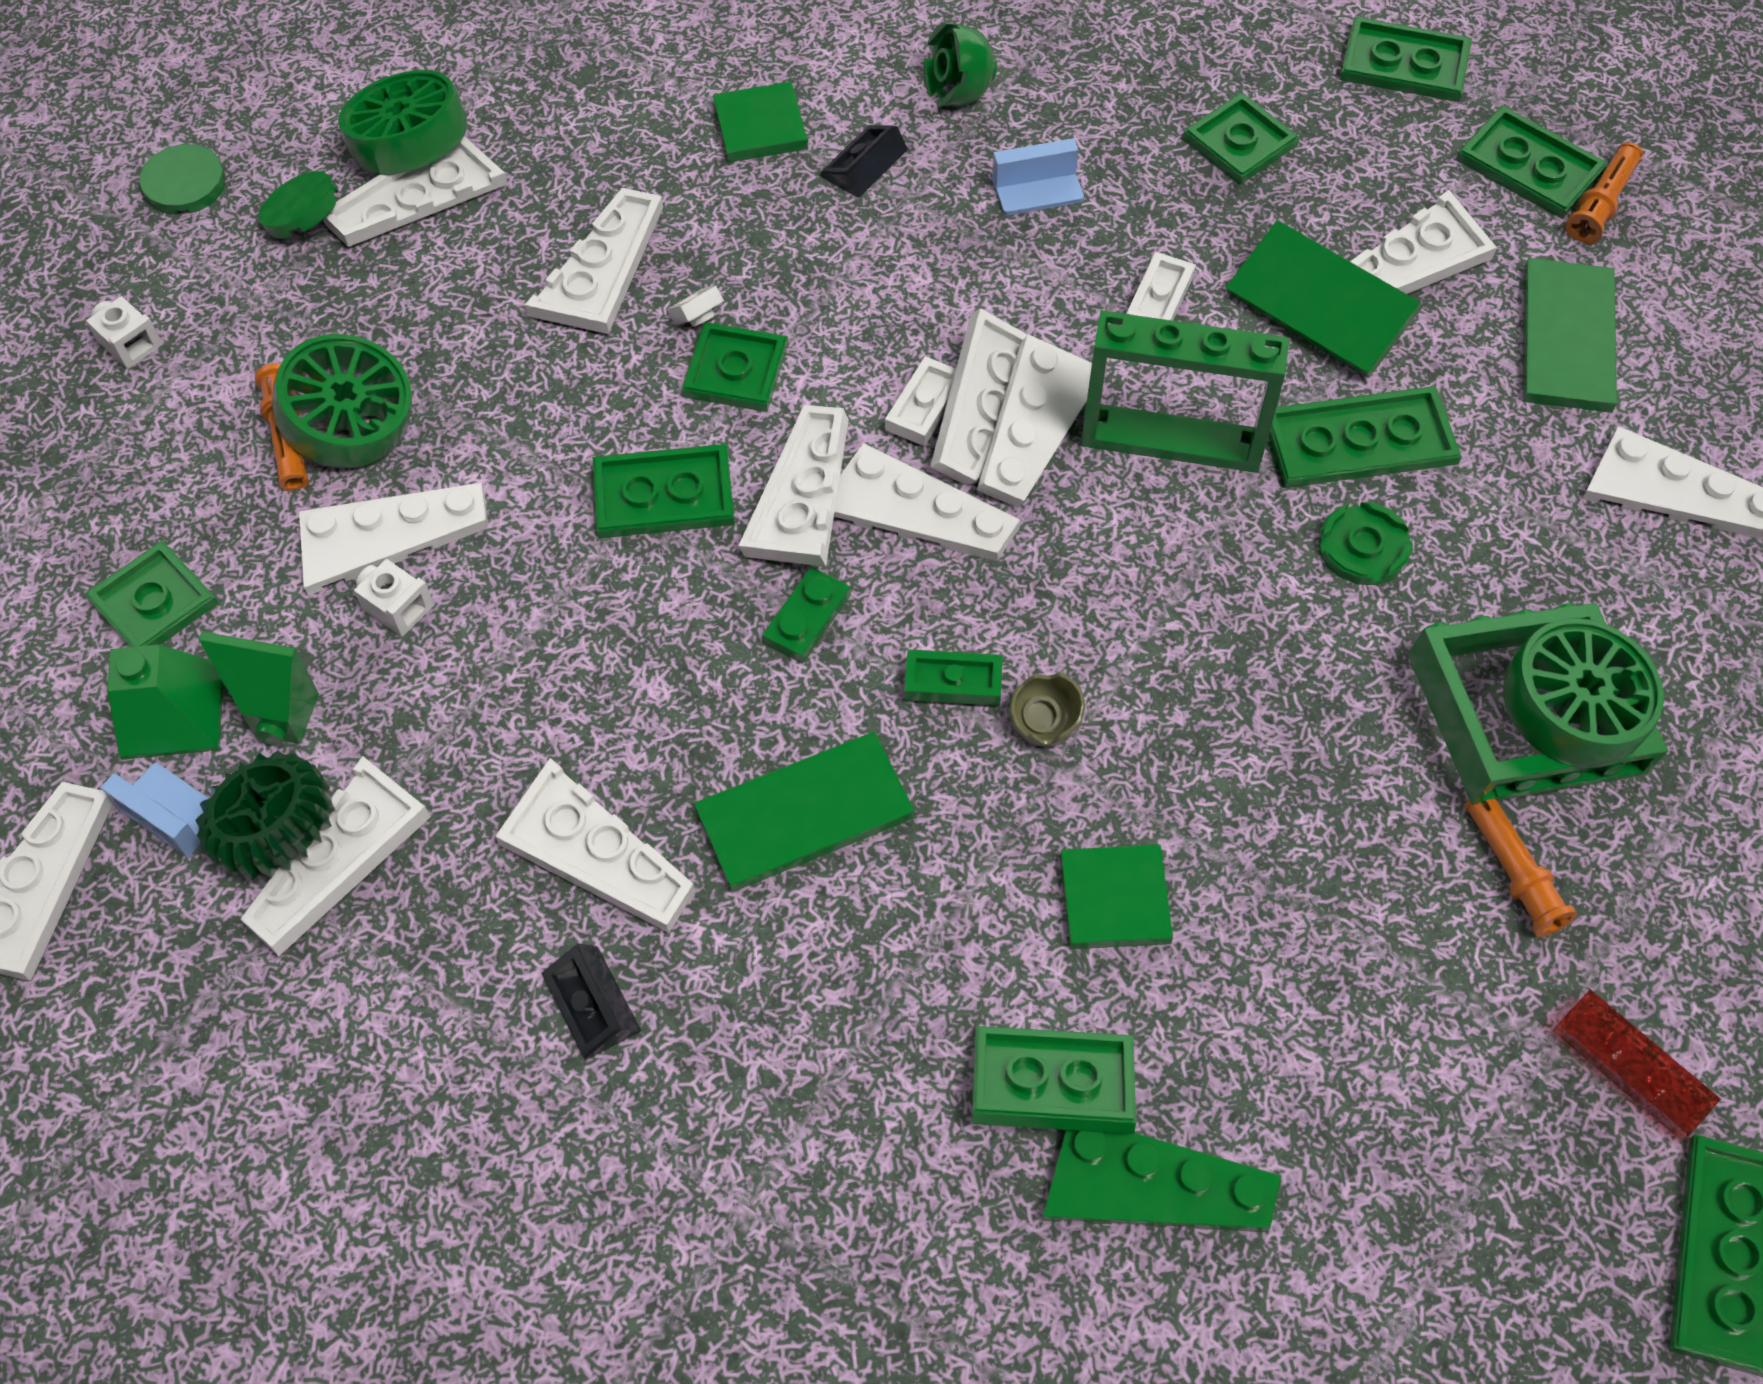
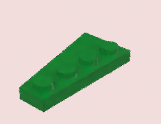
M1066 1130L1042 1221L1061 1222L1062 1220L1088 1221L1091 1224L1128 1223L1144 1224V1226L1150 1227L1187 1226L1209 1230L1268 1232L1271 1228L1281 1175L1138 1133Z

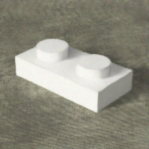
M1155 252L1126 314L1173 321L1194 277L1196 264Z
M925 356L885 418V430L925 446L944 416L956 368Z

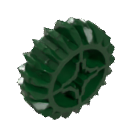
M277 750L269 758L259 753L251 764L240 761L239 769L232 774L224 772L225 780L220 785L209 787L212 797L199 803L203 814L199 815L195 820L199 827V832L196 836L199 838L201 846L207 851V856L216 866L220 865L223 870L236 878L243 875L253 881L261 873L272 878L280 866L291 870L292 861L299 856L308 858L307 848L311 844L322 843L319 831L332 826L329 815L335 808L332 804L331 796L333 794L330 791V786L317 767L295 753L284 755Z

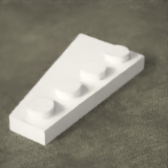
M464 136L455 148L431 164L409 172L378 175L338 200L334 209L323 222L340 240L350 247L507 185L506 175L504 171Z
M621 188L592 223V232L585 240L579 239L570 250L571 257L560 270L555 268L545 280L547 286L538 296L532 295L525 304L527 316L609 334L662 212V196Z
M981 308L973 312L969 318L930 466L966 485L976 482L983 471L1021 341L1027 336L1026 333Z
M1619 426L1582 498L1598 503L1600 499L1622 504L1621 508L1639 512L1642 509L1665 513L1669 514L1668 518L1683 522L1692 519L1710 523L1712 528L1763 539V487Z
M864 443L840 474L834 517L853 521L856 526L868 529L877 527L897 532L899 537L915 541L916 538L939 543L940 547L994 561H998L1020 528V519Z
M482 483L299 511L304 589L307 595H311L324 590L322 586L338 580L345 579V581L357 578L364 568L369 565L378 566L386 558L392 563H397L407 559L408 554L429 546L434 549L487 529L488 519Z
M551 758L495 836L500 846L668 933L695 893L694 884L648 843L644 844L629 831L628 826L615 814L611 815L595 801L594 796L580 783L577 785Z
M61 782L21 834L24 839L12 855L8 858L3 856L0 859V974L28 981L32 980L113 805L102 790Z

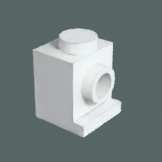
M122 296L113 302H100L94 307L91 317L86 320L96 341L126 369H129L163 345L150 318L145 314L142 315ZM139 334L142 337L125 348L124 344Z
M387 558L378 567L375 565L367 566L357 578V587L354 589V593L361 608L401 637L434 606L426 582L419 577L415 579Z

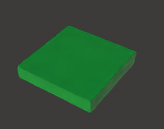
M792 81L713 94L714 107L728 163L808 149V138Z
M1243 92L1185 129L1183 133V140L1239 185L1297 147L1300 139L1298 135Z
M704 322L681 389L682 397L768 412L787 351L788 336Z
M163 540L84 594L93 607L129 647L161 645L219 604L215 596Z
M1161 844L1061 849L1060 863L1070 950L1166 945L1172 943L1173 932Z

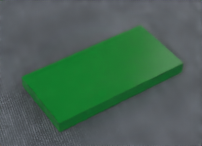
M1279 220L1275 221L1226 286L1227 293L1367 378H1370L1422 309L1421 302Z
M1528 258L1524 267L1523 402L1613 413L1617 405L1615 268Z
M1436 386L1276 407L1268 436L1284 488L1459 465L1462 458Z
M875 731L694 802L695 811L731 892L755 884L915 818V810Z
M1694 1134L1689 1138L1669 1351L1763 1377V1152Z

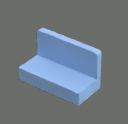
M1074 138L994 152L992 181L1004 215L1008 216L1083 202L1084 195L1076 175L1079 150Z
M152 764L133 785L114 773L100 787L118 810L188 858L200 845V840L196 836L199 832V827L195 820L199 815L203 814L199 803L209 798L160 764Z

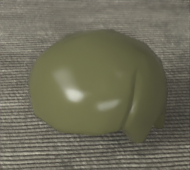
M1062 672L1053 675L1034 674L1013 692L1009 706V716L1014 731L1031 745L1041 747L1056 746L1066 742L1079 730L1086 703L1081 687L1067 674Z

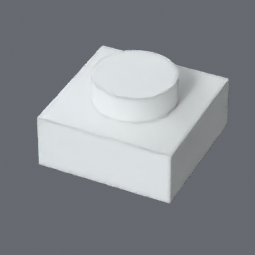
M717 286L700 289L671 306L667 311L675 324L690 322L692 327L712 318L715 315L712 308L724 302V299Z

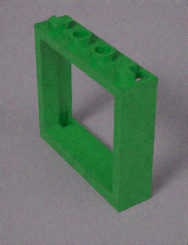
M1100 310L1080 446L1259 473L1285 378L1290 337ZM1107 358L1266 381L1255 425L1252 427L1101 404ZM1098 418L1107 419V423L1098 422ZM1241 440H1248L1250 444L1241 443Z
M1566 603L1551 610L1537 612L1525 609L1510 616L1497 618L1479 616L1468 622L1447 625L1445 622L1434 623L1421 631L1420 636L1408 652L1409 660L1472 805L1485 803L1487 800L1492 799L1503 800L1646 774L1668 752L1666 744L1657 726H1655L1651 734L1633 753L1616 763L1603 767L1583 768L1559 762L1545 754L1497 761L1451 656L1523 645L1528 637L1549 623L1562 619L1580 618L1606 624L1597 603L1577 606L1573 603ZM1621 724L1622 727H1623L1626 731H1628V728H1627L1626 726H1624L1623 724Z

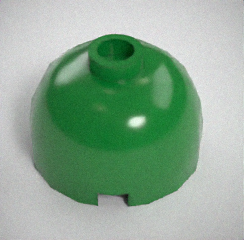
M941 23L935 27L927 45L934 46L932 58H924V84L930 98L937 92L940 102L936 106L949 108L965 107L981 99L991 81L996 76L997 62L988 40L981 32L975 28L960 24ZM946 83H957L948 94L943 91Z

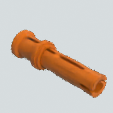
M1622 143L1617 148V152L1604 170L1595 188L1583 193L1579 201L1578 211L1572 213L1565 224V230L1569 237L1587 245L1595 244L1601 239L1605 231V222L1611 220L1617 212V198L1637 165L1643 159L1641 158L1643 151L1635 143ZM1589 226L1591 228L1588 233H1585L1587 227Z
M271 363L262 366L254 374L255 384L262 392L263 400L260 403L261 416L270 425L279 487H283L285 491H292L307 487L309 479L305 469L304 456L295 451L286 442L274 418L272 410L273 385L281 363ZM291 390L290 396H294V390ZM295 411V412H296V414L299 416L301 411Z
M1469 799L1465 803L1464 808L1467 813H1470L1512 881L1509 885V892L1514 900L1522 902L1534 922L1532 930L1537 937L1550 935L1565 928L1574 921L1578 914L1573 906L1565 905L1552 884L1555 879L1553 874L1543 866L1538 867L1497 800L1492 799L1487 800L1485 803L1472 805Z

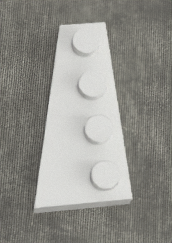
M1448 190L1438 198L1437 203L1428 210L1423 208L1412 216L1409 224L1399 231L1394 229L1383 237L1380 245L1373 250H1365L1350 262L1408 294L1493 259L1497 247L1450 190Z
M1027 334L1019 347L977 491L1018 507L1025 501L1087 401L1091 362Z
M803 406L738 545L744 557L826 567L849 422L843 408Z
M363 756L353 768L356 775L344 791L338 789L331 798L335 808L329 815L332 826L319 831L322 843L311 844L307 848L308 858L299 856L294 859L291 870L280 866L241 918L246 927L278 956L286 951L431 817L423 804Z

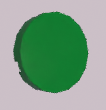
M180 144L167 147L154 154L143 166L139 181L145 199L154 209L173 215H178L177 211L188 210L190 214L201 211L211 205L222 194L225 186V172L220 159L212 150L195 144Z
M311 171L300 174L282 184L264 201L258 213L259 222L273 238H290L293 236L290 231L298 227L302 232L308 231L324 220L334 209L337 201L334 193H339L338 187L324 171Z
M1361 502L1360 506L1348 507L1349 504L1340 506L1327 516L1319 535V553L1327 567L1340 578L1358 585H1379L1393 580L1405 570L1413 550L1412 540L1410 542L1409 528L1406 523L1391 509L1373 502Z

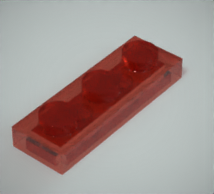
M1591 989L1552 1030L1682 1142L1692 1134L1721 1100L1720 1097Z

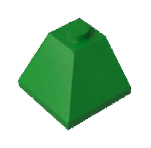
M202 631L198 640L254 736L261 742L273 746H280L283 744V741L300 744L319 693L296 648Z
M160 644L110 649L107 694L119 756L122 760L220 750L223 681L211 660Z

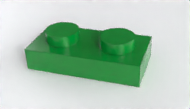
M811 566L762 634V643L803 664L851 596V586Z
M907 649L904 700L1000 706L1003 655Z

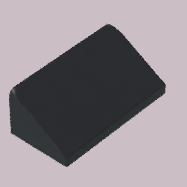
M868 125L821 171L820 176L853 196L860 198L908 148L897 126Z
M577 943L541 973L584 1060L615 1046L641 1031L597 946Z

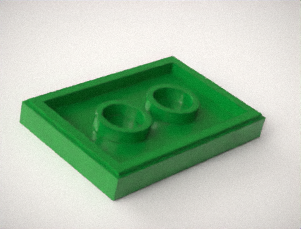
M1354 16L1340 80L1460 102L1472 38Z
M1503 105L1461 148L1456 158L1458 162L1561 219H1564L1578 203L1583 193L1589 190L1599 179L1608 165V162Z
M727 444L593 457L596 525L599 539L735 525Z
M976 1026L972 1124L1135 1134L1136 1097L1133 1035Z

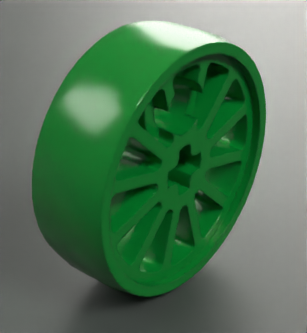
M430 70L401 72L371 83L347 101L338 119L341 136L351 157L360 168L374 174L404 173L435 162L457 146L464 137L468 125L466 111L456 87L444 74Z
M328 334L302 342L284 358L274 379L272 410L281 435L299 454L313 462L329 467L358 468L383 459L400 443L406 433L410 420L412 391L408 376L402 365L386 349L370 340L354 335ZM340 367L348 368L347 373H341ZM329 369L331 375H329L325 370ZM356 372H363L358 378L355 377ZM291 390L305 393L302 395L290 396ZM392 398V403L386 401L385 399ZM314 409L303 418H300L295 412ZM371 415L376 416L379 419H370L369 423H367L362 419V417ZM322 420L329 425L326 433H321L313 429V427ZM336 429L348 430L350 438L335 437Z
M1570 618L1554 621L1533 633L1512 658L1503 683V697L1506 710L1512 723L1524 739L1550 758L1583 768L1611 765L1633 753L1654 730L1661 716L1664 704L1663 684L1657 668L1647 653L1635 641L1619 630L1588 619ZM1532 664L1535 665L1536 667H1538V668L1541 669V670H1536V669H1534V668L1532 667ZM1536 688L1549 690L1553 692L1540 695L1538 694ZM1553 707L1560 718L1554 715L1548 708ZM1568 722L1580 724V730L1571 727ZM1597 724L1601 728L1604 735H1599L1597 733ZM1621 724L1626 726L1628 728V731H1626Z

